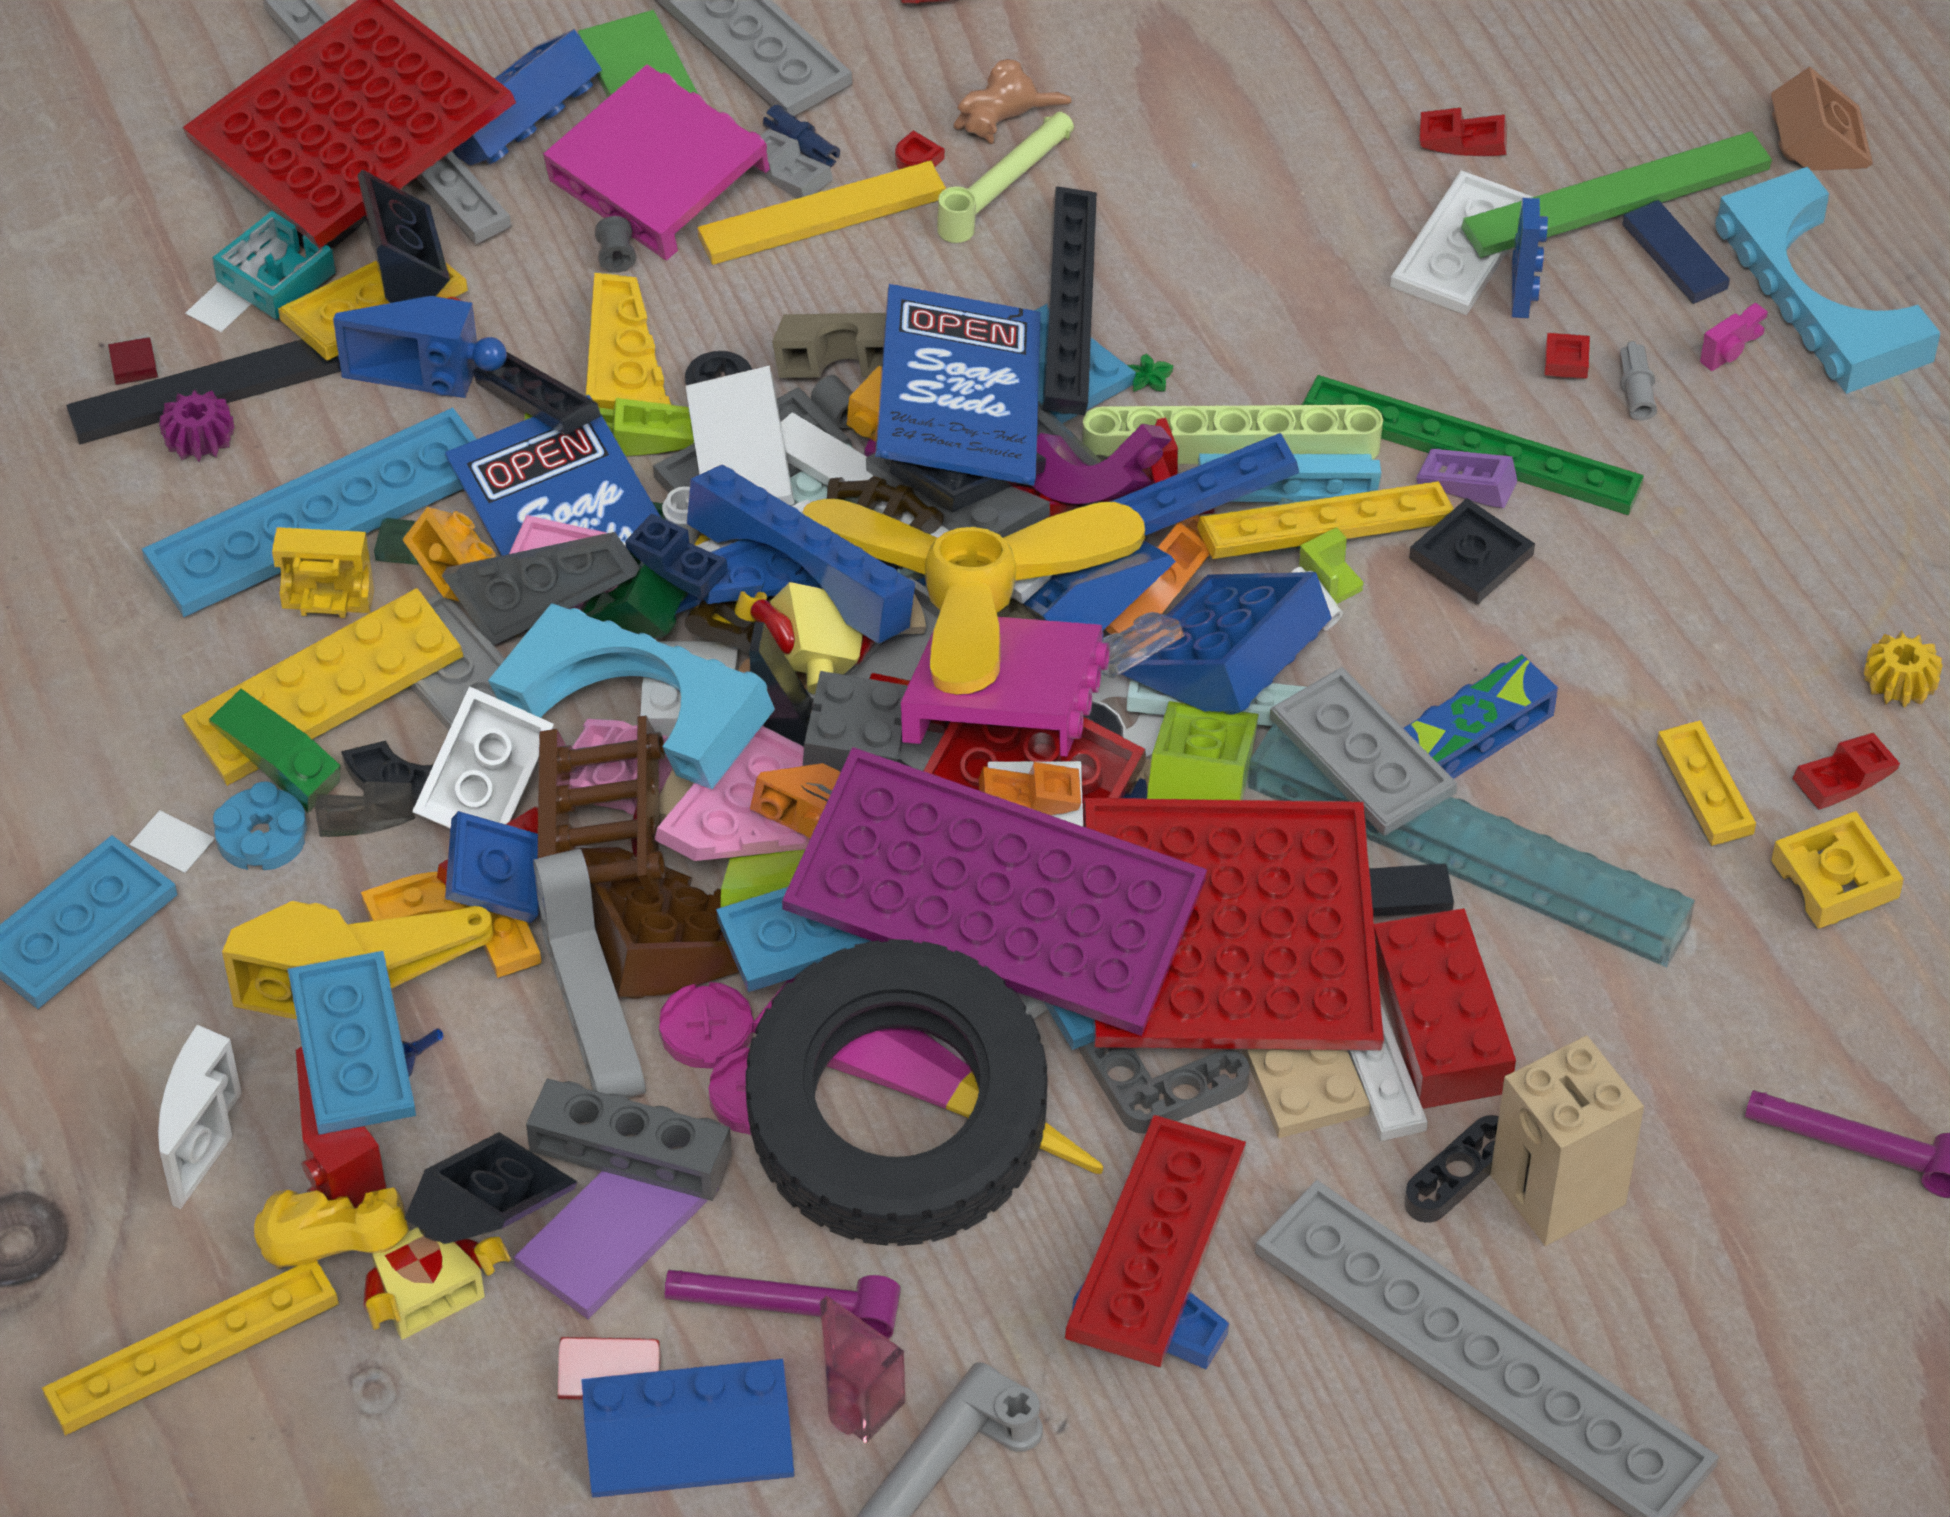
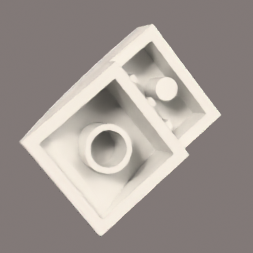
M199 1025L195 1027L185 1042L173 1065L160 1108L158 1129L159 1152L172 1205L179 1209L183 1207L233 1137L228 1112L242 1094L231 1040Z

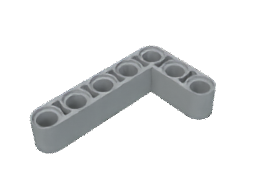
M578 848L534 859L533 866L543 937L593 1091L608 1095L620 1094L627 1098L644 1094L646 1089L641 1066L595 930L590 880L582 851Z

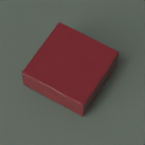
M150 337L108 344L115 385L158 378Z

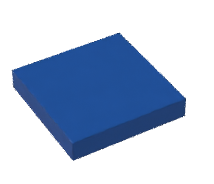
M457 811L451 818L445 899L468 906H480L490 912L531 923L538 916L539 908L533 860L538 857V834Z

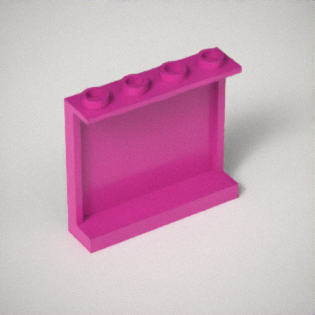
M648 64L543 153L548 177L552 183L603 218L610 216L626 218L632 226V238L666 261L678 251L675 233L753 165L764 173L770 170L767 145L760 135L753 131H746L736 124L730 115L725 112H718L706 104L699 94L688 92L679 86L669 74L660 73Z
M998 617L1001 635L1000 673L996 680L983 690L958 695L939 690L934 686L931 679L932 632L901 700L902 743L921 744L931 720L1060 730V756H1068L1073 740L1081 738L1083 715H1090L1092 692H1099L1101 670H1107L1110 646L1109 643L1102 642V625Z

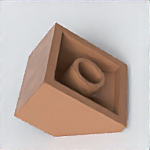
M1809 66L1771 92L1774 106L1772 117L1778 126L1781 138L1778 144L1781 152L1788 160H1795L1804 168L1808 167L1811 171L1865 169L1873 164L1860 106Z

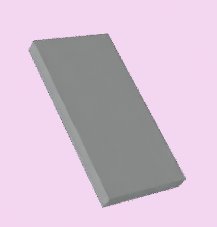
M438 593L427 599V602L461 645L464 657L423 678L410 687L449 731L469 686L497 698L488 680L505 658L452 599L444 598L441 593Z
M1343 667L1270 708V719L1350 802H1364L1365 817L1383 836L1457 792L1458 783Z

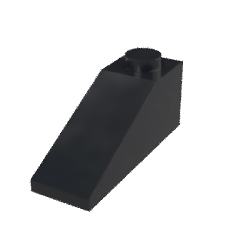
M755 622L749 650L750 672L758 675L766 683L767 692L775 708L762 726L804 747L811 715L810 695L765 623Z

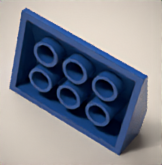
M1316 572L1208 574L1119 660L1115 667L1119 674L1202 711H1224L1226 714H1236L1246 710L1250 706V702L1264 688L1272 684L1273 678L1286 665L1292 663L1296 655L1309 642L1317 638L1318 632L1332 617Z

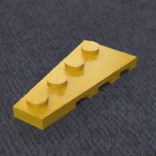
M594 272L585 396L590 395L592 400L598 403L599 408L614 409L616 398L671 405L669 396L665 394L663 373L661 367H658L655 357L656 347L653 336L648 331L647 314L637 277Z

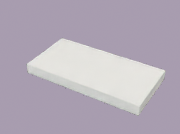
M1461 170L1392 274L1390 287L1467 315L1509 249L1480 257L1461 229L1463 218L1522 201V198H1532L1533 196Z
M770 366L687 385L686 392L699 475L723 464L757 486L764 488L767 492L788 505L795 504Z

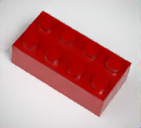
M1465 908L1375 923L1374 932L1379 988L1399 1050L1422 1108L1426 1109L1502 1095L1504 1078L1515 1072L1516 1058Z

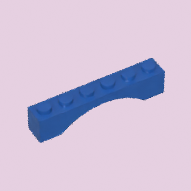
M723 464L691 478L687 524L717 543L730 539H750L768 544L784 552L803 566L822 586L846 624L878 644L910 628L915 590L914 581Z

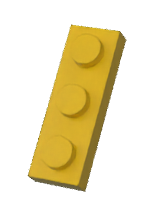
M1701 720L1658 731L1657 744L1711 846L1753 835L1756 822Z

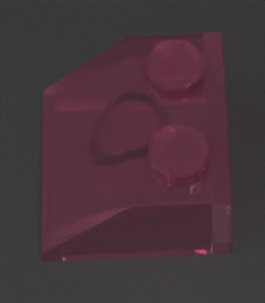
M826 1295L820 1301L828 1416L838 1430L847 1435L853 1433L865 1443H868L905 1404L904 1350Z

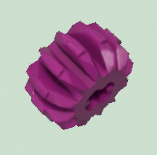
M194 389L192 395L186 397L177 393L175 402L165 403L163 415L160 416L159 422L160 432L163 435L168 451L177 452L181 460H185L192 455L198 462H200L203 455L207 454L217 458L218 448H229L230 436L234 435L233 430L235 429L233 416L230 414V409L225 399H217L213 391L199 395L196 389Z

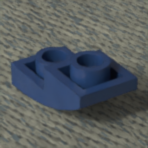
M652 513L625 541L626 548L646 566L673 585L701 600L728 572L727 559L689 543L687 529Z

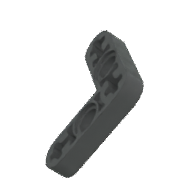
M1094 1041L1079 1047L1082 1057L1121 1121L1129 1130L1135 1133L1145 1134L1153 1115L1180 1121L1238 1097L1245 1092L1249 1083V1062L1243 1054L1234 1050L1218 1051L1152 1078L1134 1048L1107 1047L1109 1053L1104 1055V1047H1094ZM1123 1066L1129 1068L1134 1075L1127 1081H1116L1108 1075V1072L1114 1067ZM1226 1069L1229 1074L1236 1073V1078L1230 1079L1226 1074L1220 1075V1070ZM1212 1083V1089H1208L1207 1084ZM1189 1084L1194 1086L1199 1093L1192 1099H1180L1172 1091L1178 1085ZM1159 1094H1163L1164 1099L1159 1100ZM1141 1104L1144 1109L1151 1108V1113L1144 1114L1141 1109L1135 1110V1105Z

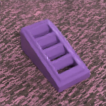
M1441 449L1430 450L1416 477L1418 484L1439 481L1445 493L1499 508L1506 506L1517 483L1512 456ZM1442 465L1447 467L1445 473L1439 472Z

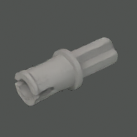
M1631 341L1620 350L1623 368L1621 386L1627 392L1630 416L1635 420H1647L1657 413L1652 388L1655 384V376L1649 370L1645 347L1643 345H1636L1635 341Z

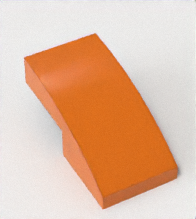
M1034 762L1029 774L983 767L979 777V791L1048 815L1076 811L1081 806L1079 769Z

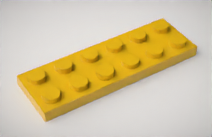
M415 588L181 716L189 733L226 786L259 769L209 723V718L240 689L246 691L306 733L311 739H314L464 656L461 645L418 588Z

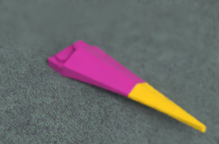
M794 978L787 980V981L784 983V985L780 988V990H781L787 983H790V984H791V983L794 981ZM771 1001L754 1020L752 1029L754 1033L766 1008L772 1007ZM890 1028L867 1033L840 1049L826 1066L911 1095L967 1118L970 1117L979 1094L976 1079L969 1065L924 1032L913 1029ZM1045 1122L1040 1149L1092 1173L1102 1174L1103 1165L1101 1162Z

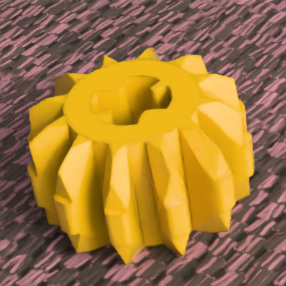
M1902 630L1896 636V639L1884 634L1879 643L1872 644L1868 650L1867 662L1864 667V680L1870 683L1871 694H1884L1885 704L1894 699L1900 701L1904 708L1910 703V700L1922 705L1927 696L1934 695L1935 690L1939 686V676L1943 667L1941 663L1942 658L1936 655L1935 644H1922L1920 634L1913 639L1907 638Z

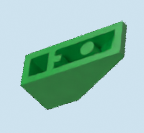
M243 689L236 692L209 718V723L282 790L293 795L307 813L340 783L341 765L306 733Z

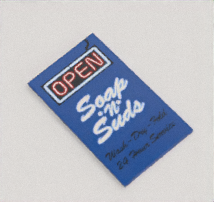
M889 284L886 302L875 457L1034 486L1036 479L1041 312Z
M602 415L567 435L560 433L537 418L531 417L445 452L448 463L500 556L510 553L526 515L606 533L616 532L624 545L626 539L651 513L661 518ZM688 594L680 602L675 614L699 605L701 599Z

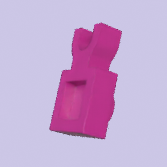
M1755 302L1740 316L1734 313L1705 332L1700 363L1709 370L1714 371L1724 363L1736 360L1744 350L1747 341L1755 340L1764 334L1765 328L1759 322L1767 318L1768 312Z

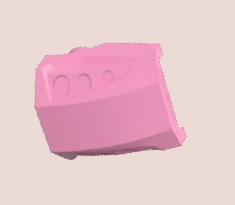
M587 719L583 724L585 729L573 745V749L637 740V725L632 726L618 720ZM662 735V736H663V739H664V743H665V742L667 741L668 737L665 736V735ZM666 753L665 758L659 760V794L672 771V766ZM637 759L576 767V771L570 773V784L573 788L637 779ZM637 798L593 805L620 809L628 814H634Z

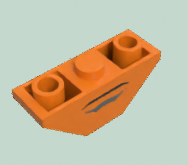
M823 763L760 772L756 778L750 810L811 838L841 772Z

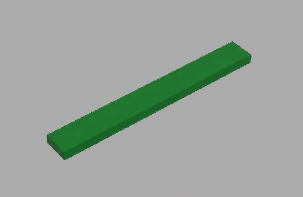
M1321 375L1316 376L1302 405L1371 406L1376 408L1383 418L1381 439L1429 453L1431 449L1512 456L1517 481L1628 516L1643 486L1644 475Z

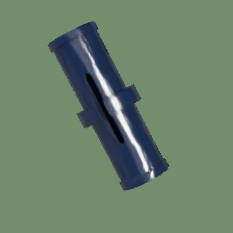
M779 104L772 106L766 112V114L774 119L770 120L764 117V127L797 140L800 152L811 159L828 165L830 168L837 162L829 155L832 154L839 158L840 149L817 134L812 124L799 121Z

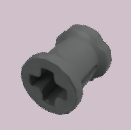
M610 216L600 220L595 226L594 231L596 240L601 244V250L598 255L600 266L609 272L628 270L636 262L635 249L629 242L633 232L630 222L620 216Z

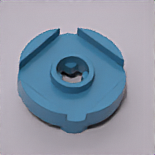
M264 781L254 784L251 789L241 791L229 798L214 812L213 822L218 850L226 861L238 868L248 870L247 864L253 866L262 865L263 870L279 868L292 861L302 851L305 844L304 836L307 832V821L303 806L293 795L284 790L277 789L271 782ZM258 824H268L269 831L266 833L260 830L253 833L250 832Z

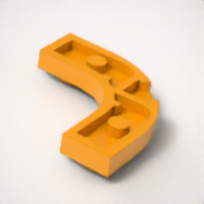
M437 872L415 874L361 892L362 903L370 921L447 912L472 907L445 899L446 885L437 879ZM489 911L492 919L493 936L483 947L496 977L499 978L541 964L540 950L527 922Z

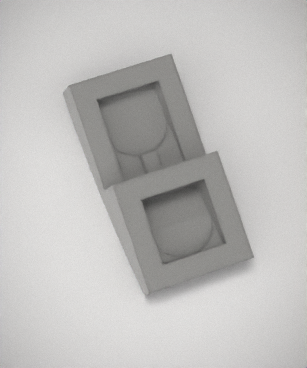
M771 129L760 135L767 145L770 170L764 173L754 165L752 167L785 192L796 198L815 194L833 180L830 166L802 155L797 140L788 138V136Z

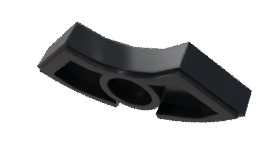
M386 740L341 751L344 766L351 779L359 788L384 804L404 810L413 811L434 765H419L403 760L392 752Z

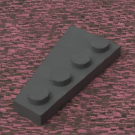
M875 453L866 458V471L873 476L885 479L887 485L897 487L902 484L911 487L889 473L890 459L875 457ZM1013 486L954 512H950L913 488L914 495L928 507L934 506L943 513L944 520L942 526L949 531L956 528L977 527L993 531L1004 538L1050 516L1049 501Z
M616 532L447 567L442 577L483 635L494 646L531 628L551 603L567 609L574 607L636 576L640 567Z

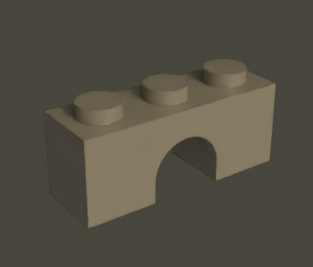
M886 313L784 314L772 340L779 378L821 377L827 365L842 359L859 360L861 376L868 377L878 366L882 367Z

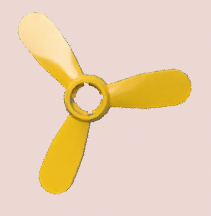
M839 499L812 501L805 505L802 511L804 515L829 528L832 532L853 545L862 548L874 558L925 575L930 601L941 610L933 631L930 656L931 679L934 686L939 690L956 695L970 694L983 690L992 684L1000 673L1001 635L997 612L1009 604L1015 581L1074 572L1129 556L1140 549L1145 535L1144 521L1139 513L1127 505L1116 502H1098L1039 521L1004 538L993 531L977 527L956 528L945 532L940 537H935L869 508Z

